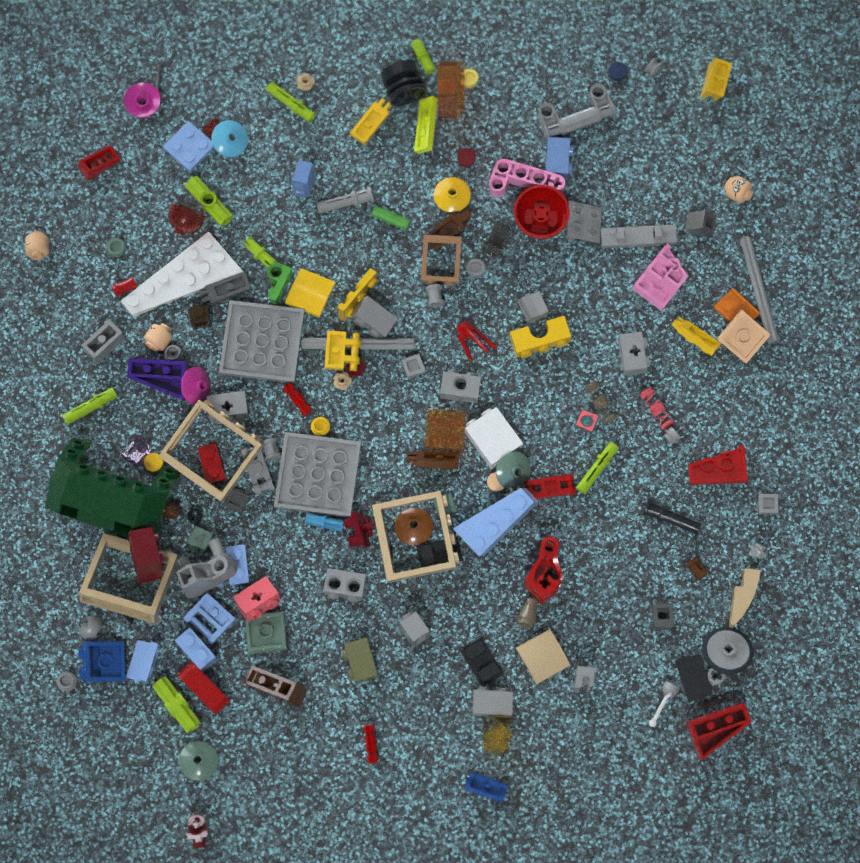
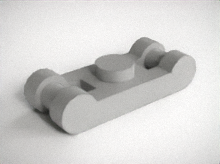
M254 447L240 449L244 460ZM261 450L257 454L258 459L253 460L247 468L256 495L262 494V491L268 489L269 491L274 490ZM265 478V483L258 484V480Z

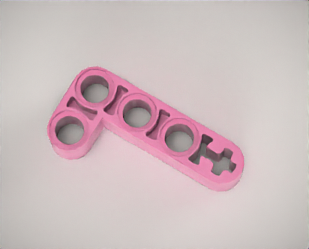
M500 159L496 162L489 181L490 194L495 198L505 195L509 183L527 189L536 185H547L559 190L562 194L565 192V179L563 176L507 159ZM501 168L508 169L506 172H500L499 170ZM524 173L526 176L519 178L517 174ZM537 178H541L544 181L541 183H537L534 180ZM500 184L502 188L495 189L493 186Z

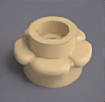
M304 73L302 76H298L297 86L303 91H309L313 88L315 79L310 74Z
M347 372L337 373L333 378L334 386L340 390L348 389L352 383V378L349 377Z

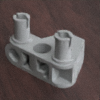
M219 538L208 542L214 556L212 560L202 563H191L190 558L187 556L177 560L180 570L176 571L187 598L200 596L237 573V563L231 559L230 554L224 552Z

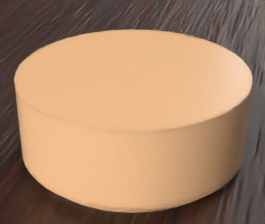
M496 472L490 474L487 479L488 488L492 492L504 490V487L497 480Z

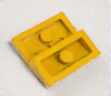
M301 268L289 291L285 304L294 308L305 309L304 312L320 318L327 305V300L335 287V281Z

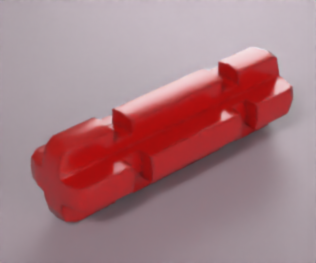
M291 382L287 383L283 387L286 394L289 395V398L296 407L300 408L303 416L309 415L312 412L311 407L306 404L298 390H295V386Z
M372 724L364 726L369 764L378 763L376 737L374 735L375 729Z

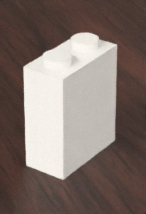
M497 407L487 409L481 414V418L469 421L465 428V434L490 469L497 466L503 455L512 451L518 452L523 447L522 441Z

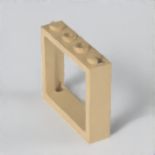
M198 400L158 457L215 498L224 502L264 445L260 443L262 439L252 433L250 436L245 433L246 428L238 422L235 425L229 421L231 417L223 411L217 413L213 410L215 406L209 401L205 400L203 403ZM202 410L209 413L254 446L223 491H220L171 455Z
M441 491L372 505L388 583L457 569L456 564L460 562L458 552L453 550V545L456 544L454 533L449 531V526L452 525L451 517L445 511L448 502L446 495L442 496ZM436 499L449 562L395 573L382 510Z
M103 533L80 589V602L155 624L178 564L177 554L170 550H162L163 563L167 564V567L150 607L89 589L106 546L131 553L129 539L125 540L115 534L108 535Z

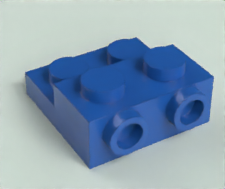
M85 642L82 644V647H79L78 657L82 659L83 666L79 668V678L83 679V683L126 681L124 642Z

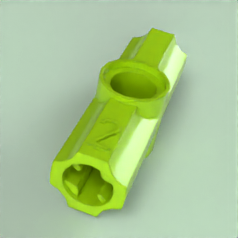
M198 176L189 179L185 184V188L201 204L203 210L208 212L220 227L230 223L233 215L219 201L216 194L210 191ZM207 199H213L211 204L204 203Z
M165 676L155 682L152 686L155 692L163 700L164 706L173 718L177 719L188 734L198 728L201 724L199 719L191 711L189 704L180 692L176 691L168 678Z

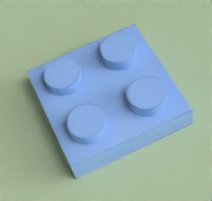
M189 121L163 146V149L190 173L215 149L212 141Z

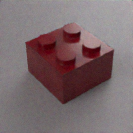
M152 527L129 532L130 552L138 584L162 579L161 571H165L162 550L160 551L158 534L153 533Z

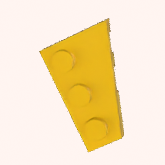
M370 268L357 283L356 291H350L347 295L345 304L340 303L338 305L339 319L345 322L348 318H352L350 314L360 299L366 297V292L369 288L373 289L378 281L376 271Z

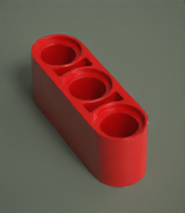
M192 661L177 674L215 715L230 702Z

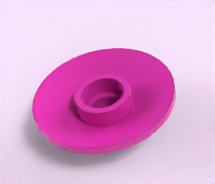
M136 83L129 87L124 95L126 110L138 118H146L153 115L161 103L159 91L149 83ZM146 101V104L140 105V102Z
M191 367L182 377V394L185 400L192 405H195L198 400L204 403L210 394L211 384L209 376L202 368Z

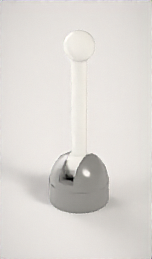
M667 681L664 683L662 688L664 698L653 719L649 721L650 727L656 726V720L667 699L675 697L680 688Z

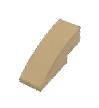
M748 568L743 570L741 587L735 586L732 592L729 628H733L750 606L759 583L761 570Z

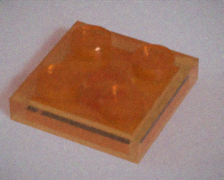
M428 410L425 448L463 451L466 412Z

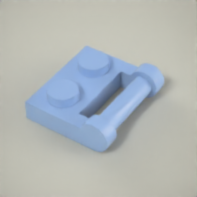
M208 593L183 618V620L187 623L190 622L201 632L211 645H214L236 620ZM198 612L217 629L214 633L195 617Z

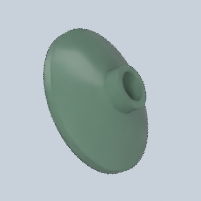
M516 451L503 455L496 466L497 480L506 489L512 487L515 490L518 486L522 487L525 484L524 482L529 479L531 472L528 458Z
M194 741L187 744L179 756V767L182 773L191 780L202 781L208 779L215 773L218 767L219 759L216 750L212 745L204 741ZM197 756L202 759L199 764L194 762Z

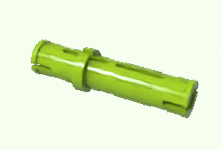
M273 81L267 86L266 91L289 107L292 113L298 114L308 123L313 121L316 113L307 108L304 102L295 99Z
M110 387L98 395H93V398L62 414V417L66 424L69 425L90 412L103 408V405L118 398L114 389Z
M609 441L603 452L597 455V460L578 486H576L578 491L586 495L604 468L610 465L609 461L619 450L617 445Z

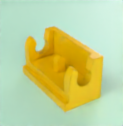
M716 57L710 62L700 95L701 98L706 99L708 96H712L713 101H717L720 97H724L732 63Z

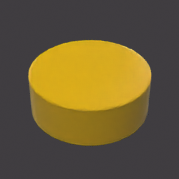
M150 453L145 457L144 466L147 471L151 473L161 471L164 461L158 457L159 454Z

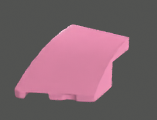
M668 243L632 287L634 291L660 311L664 309L688 278L686 271L680 265L679 259L675 258L671 252V246Z

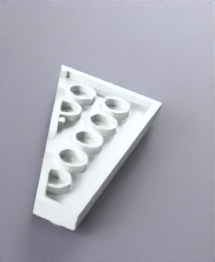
M207 232L123 298L121 303L134 317L153 310L162 304H169L178 298H184L203 291L205 286L239 274L243 270L210 232Z

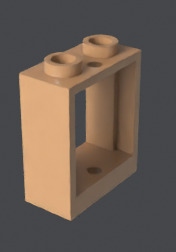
M424 234L421 280H425V284L434 285L436 281H444V285L455 286V282H459L462 237ZM428 243L456 244L454 277L426 275Z

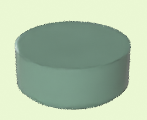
M112 238L108 241L106 249L110 256L118 258L124 255L126 246L120 238Z

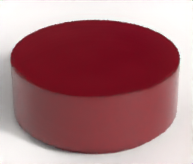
M470 148L461 149L457 154L458 164L464 168L473 166L476 161L475 152Z

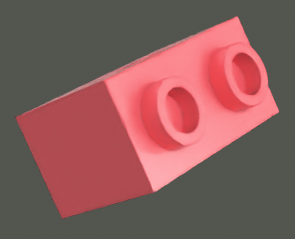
M266 576L233 597L236 607L248 623L258 619L267 610L274 609L281 602L279 593Z

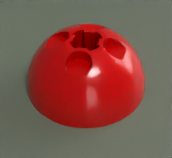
M536 185L524 190L518 196L514 205V218L517 226L524 234L534 239H549L558 235L565 228L569 220L570 208L567 199L559 190L551 186Z

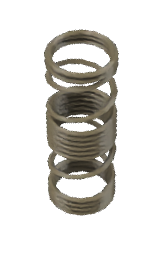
M593 381L585 386V390L588 393L596 392L601 387L595 389L599 386L598 381ZM591 394L590 399H595L593 405L598 410V413H605L603 417L613 410L612 408L599 412L600 409L608 406L610 402L604 396L605 394L595 398H591ZM612 414L605 419L602 417V420H604V424L615 420L617 415Z

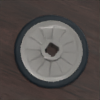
M721 627L710 632L704 639L702 646L704 659L717 672L737 674L744 671L752 662L753 646L749 638L737 629Z

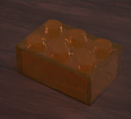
M438 62V118H460V112H464V68L460 67V62Z

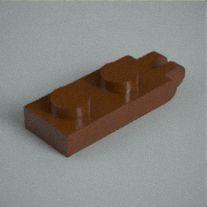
M418 450L407 454V463L427 469L441 468L453 470L458 469L459 453Z

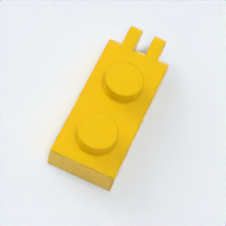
M383 98L378 103L374 102L352 129L350 136L366 145L389 116L390 111L388 110L391 104L388 102L382 107L386 101Z
M678 317L672 323V326L677 329L679 334L684 336L688 342L700 347L704 353L712 356L721 345L719 341L688 320Z

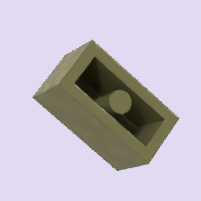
M367 637L344 644L345 650H342L344 661H349L351 667L347 669L350 681L354 680L355 684L378 678Z

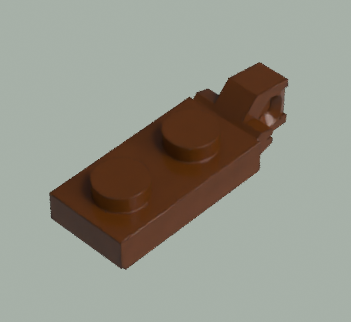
M467 209L460 215L457 213L453 215L452 213L426 235L457 236L467 227L466 222L472 218V214ZM428 243L435 252H437L443 246L446 245L441 243Z

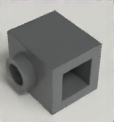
M706 210L689 212L687 214L685 231L696 237L713 235L717 217Z

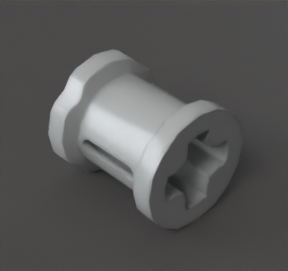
M441 284L426 287V292H428L429 296L428 306L431 308L441 307L445 304V301L442 299Z
M269 438L260 442L264 445L265 462L281 458V453H278L276 438Z

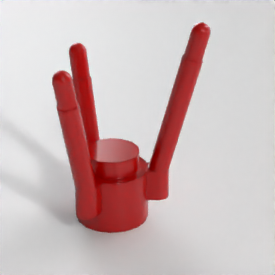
M468 321L461 323L456 328V331L459 333L457 338L461 342L469 361H472V357L464 339L467 341L473 339L487 353V348L475 336L477 334L493 349H497L495 344Z

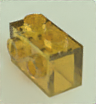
M499 721L482 736L481 747L488 755L491 753L494 756L496 754L502 755L509 748L510 745L508 743L512 741L513 735Z

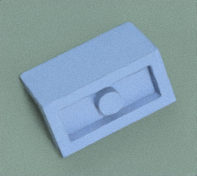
M138 640L126 677L149 684L160 645L155 642L148 643Z

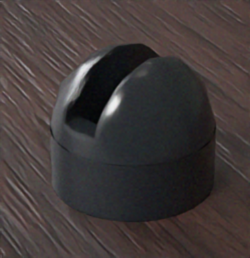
M196 508L191 509L187 514L188 521L193 525L200 524L203 520L202 512ZM194 512H197L195 520H191Z

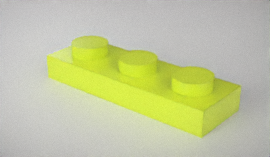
M434 96L419 101L414 152L418 154L432 151L438 102V98Z

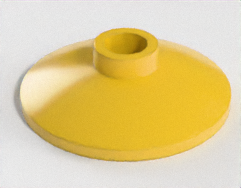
M455 177L441 180L434 190L436 205L447 213H457L464 210L471 199L469 186L463 180ZM453 190L456 194L450 195L449 192Z

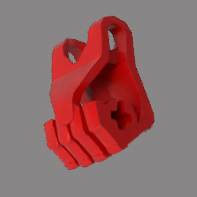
M552 536L543 539L538 559L525 580L526 590L540 604H544L556 596L563 578L558 561L559 542ZM546 548H550V549H552V551H551V552H548V551L545 550V549H546ZM552 568L557 580H553L548 575L546 589L542 588L544 574Z

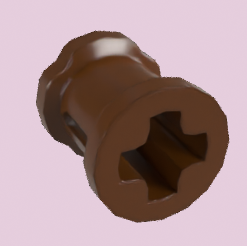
M699 556L685 565V568H689L695 576L694 580L696 582L710 573V570L706 569L700 562Z

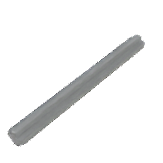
M750 236L743 237L740 242L763 327L771 334L767 342L774 343L777 342L778 336Z
M302 338V348L326 349L327 338ZM360 338L361 348L359 349L413 350L415 341L413 338Z

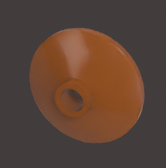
M407 508L395 520L396 535L407 545L423 544L432 534L433 521L430 515L421 508ZM416 522L418 525L416 528H412L410 524Z

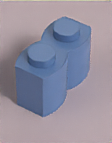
M302 160L298 161L291 181L293 185L292 190L296 196L301 198L310 196L317 175L314 164Z

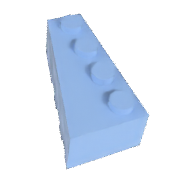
M520 488L453 529L479 557L485 556L538 501L526 488Z

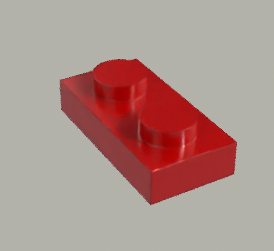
M216 443L198 447L206 481L211 484L226 481Z

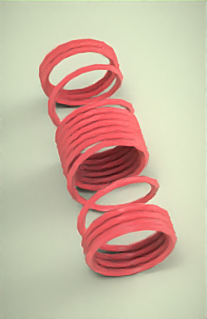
M650 387L644 390L640 397L642 399L648 398V401L656 393H653L654 390ZM660 399L650 404H647V401L645 402V405L653 404L649 410L655 416V419L663 418L660 423L670 414L668 413L656 418L658 414L666 410L664 404L659 402ZM670 419L660 426L664 430L675 421Z

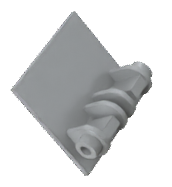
M568 201L570 215L566 224L567 233L565 237L567 241H575L576 238L599 244L601 208Z

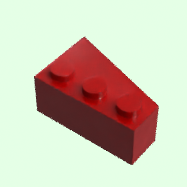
M738 703L686 721L685 724L698 760L703 761L728 739L749 725L751 720L745 703Z

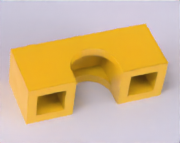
M565 316L546 321L547 334L542 338L534 337L530 333L528 326L510 331L509 337L516 358H527L534 352L544 353L549 351L551 347L557 346L561 348L568 345L571 341V334Z

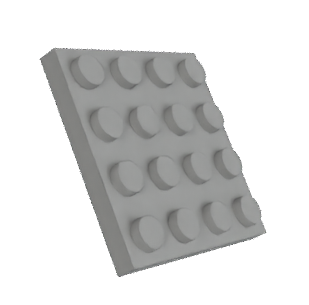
M229 300L219 375L295 383L305 309Z
M285 432L274 508L350 517L361 442Z

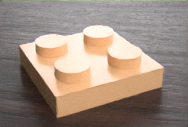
M740 310L717 337V340L744 363H747L771 334L743 310Z

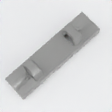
M676 224L601 228L600 230L602 249L666 245L667 243L670 245L677 244Z

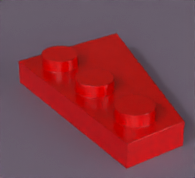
M744 445L732 451L722 452L721 455L712 458L708 457L689 464V485L747 483L748 476Z

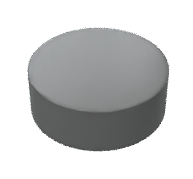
M477 258L471 259L466 267L468 275L472 278L483 276L485 273L484 262Z

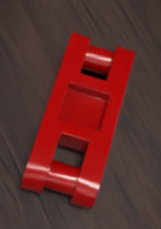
M573 474L532 479L524 482L525 488L537 500L577 494L576 488L573 486V481H575ZM560 483H565L566 488L561 489ZM540 486L541 492H536L535 487Z

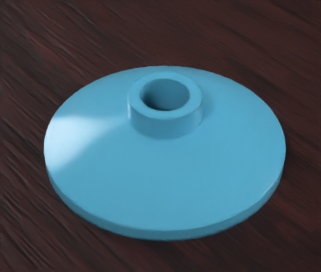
M230 120L223 121L212 132L213 147L222 156L236 157L245 151L248 144V135L241 124ZM229 135L234 136L233 141L229 139Z

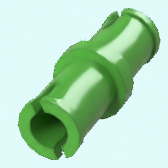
M377 205L371 215L387 222V225L392 224L405 231L410 223V220L395 214L394 211H387Z

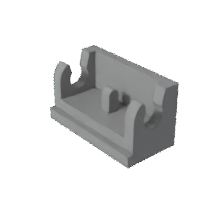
M577 666L574 676L573 693H579L582 682L584 686L587 684V693L591 690L597 668Z

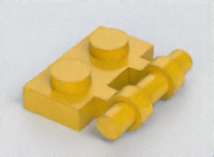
M327 331L325 369L344 370V363H349L350 371H357V366L360 364L358 353L359 348H361L359 333H353L352 339H346L347 332ZM346 347H351V356L345 355Z

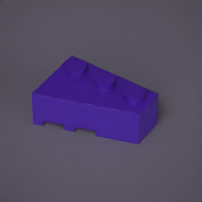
M128 359L127 377L130 380L186 402L181 390V381L184 373L188 370L189 364L187 362Z

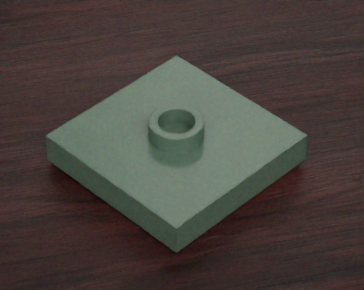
M284 611L263 613L258 619L252 620L249 623L245 619L248 654L287 650Z

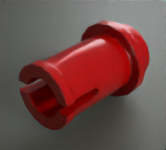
M132 277L118 284L114 283V286H111L116 297H121L123 293L137 288Z

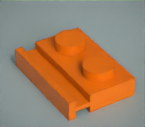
M734 288L713 307L729 323L740 310H743L753 320L760 315V312Z

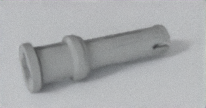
M370 186L360 191L352 190L351 194L316 202L319 214L351 205L357 207L359 204L369 201L373 203L374 199Z

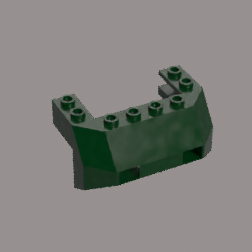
M72 438L58 457L48 487L45 508L60 515L129 536L131 531L152 527L153 533L158 534L160 541L165 511L178 491L181 472L175 471L172 468L162 467L150 486L140 481L125 478L122 475H115L103 469L88 466L86 464L88 456L84 454L89 449L90 443Z

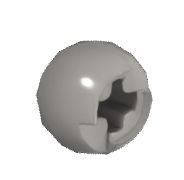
M87 616L84 618L85 622L81 628L78 627L79 634L86 640H95L98 637L97 633L100 629H103V624L99 618Z

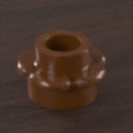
M171 503L167 508L164 516L168 518V521L171 518L175 520L181 512L179 505Z

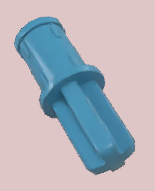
M307 512L305 525L321 527L322 530L326 528L341 532L344 528V521L327 517V515L321 516Z

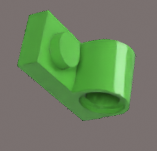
M272 263L268 267L267 273L270 283L275 285V287L272 286L270 288L268 297L270 304L278 306L293 275V270L286 265ZM275 271L281 272L279 277L272 276Z

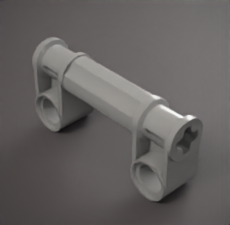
M598 83L591 87L588 97L591 108L559 119L555 107L551 103H543L539 107L537 117L546 140L548 141V137H555L560 134L563 136L600 122L605 117L616 116L615 106L605 86ZM599 92L602 96L596 97L593 93ZM548 111L551 115L544 116L542 112Z

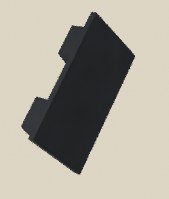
M455 537L456 544L453 545V550L458 552L459 562L463 561L458 537ZM445 540L416 546L421 568L449 562Z
M482 638L460 650L482 687L504 674Z
M700 654L675 661L688 702L713 695Z

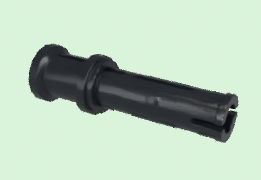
M648 499L642 513L643 516H651L656 518L658 522H668L696 535L702 524L669 511L667 506L654 504L650 499Z

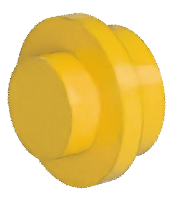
M317 417L311 423V430L317 436H324L330 430V423L324 417Z

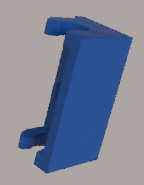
M471 771L465 791L502 804L509 784Z

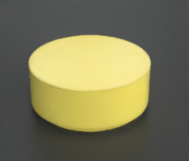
M473 69L462 71L460 75L462 86L465 88L475 87L478 83V73Z

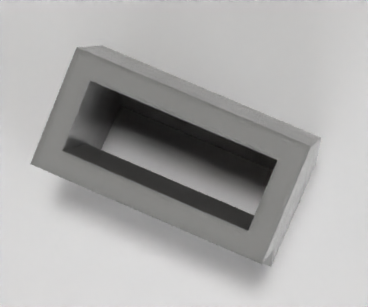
M539 291L521 297L518 301L527 323L545 317L549 313Z

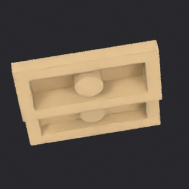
M550 629L516 647L524 665L536 684L570 666L567 657Z

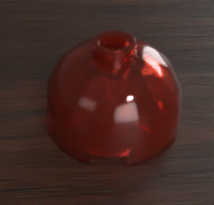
M171 203L168 221L175 228L174 232L185 236L186 233L192 234L201 229L207 216L204 214L200 216L195 210L178 204V207H176V203Z

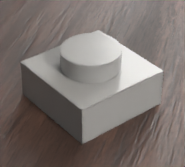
M419 354L401 360L407 379L426 373Z
M758 494V514L777 515L778 494Z

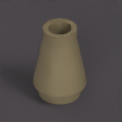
M526 599L517 617L518 625L521 627L533 628V625L536 624L538 603L536 599Z

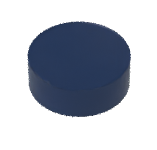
M622 62L612 63L608 71L609 77L614 81H622L627 74L625 64Z

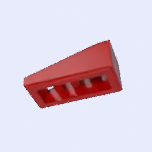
M109 145L79 160L78 168L87 181L119 162L121 158L113 147ZM108 153L112 159L109 160L105 154Z

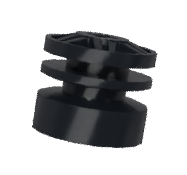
M409 59L401 60L387 66L380 73L382 83L387 89V96L392 106L411 104L421 99L427 93L424 81L419 77L420 71L416 61Z

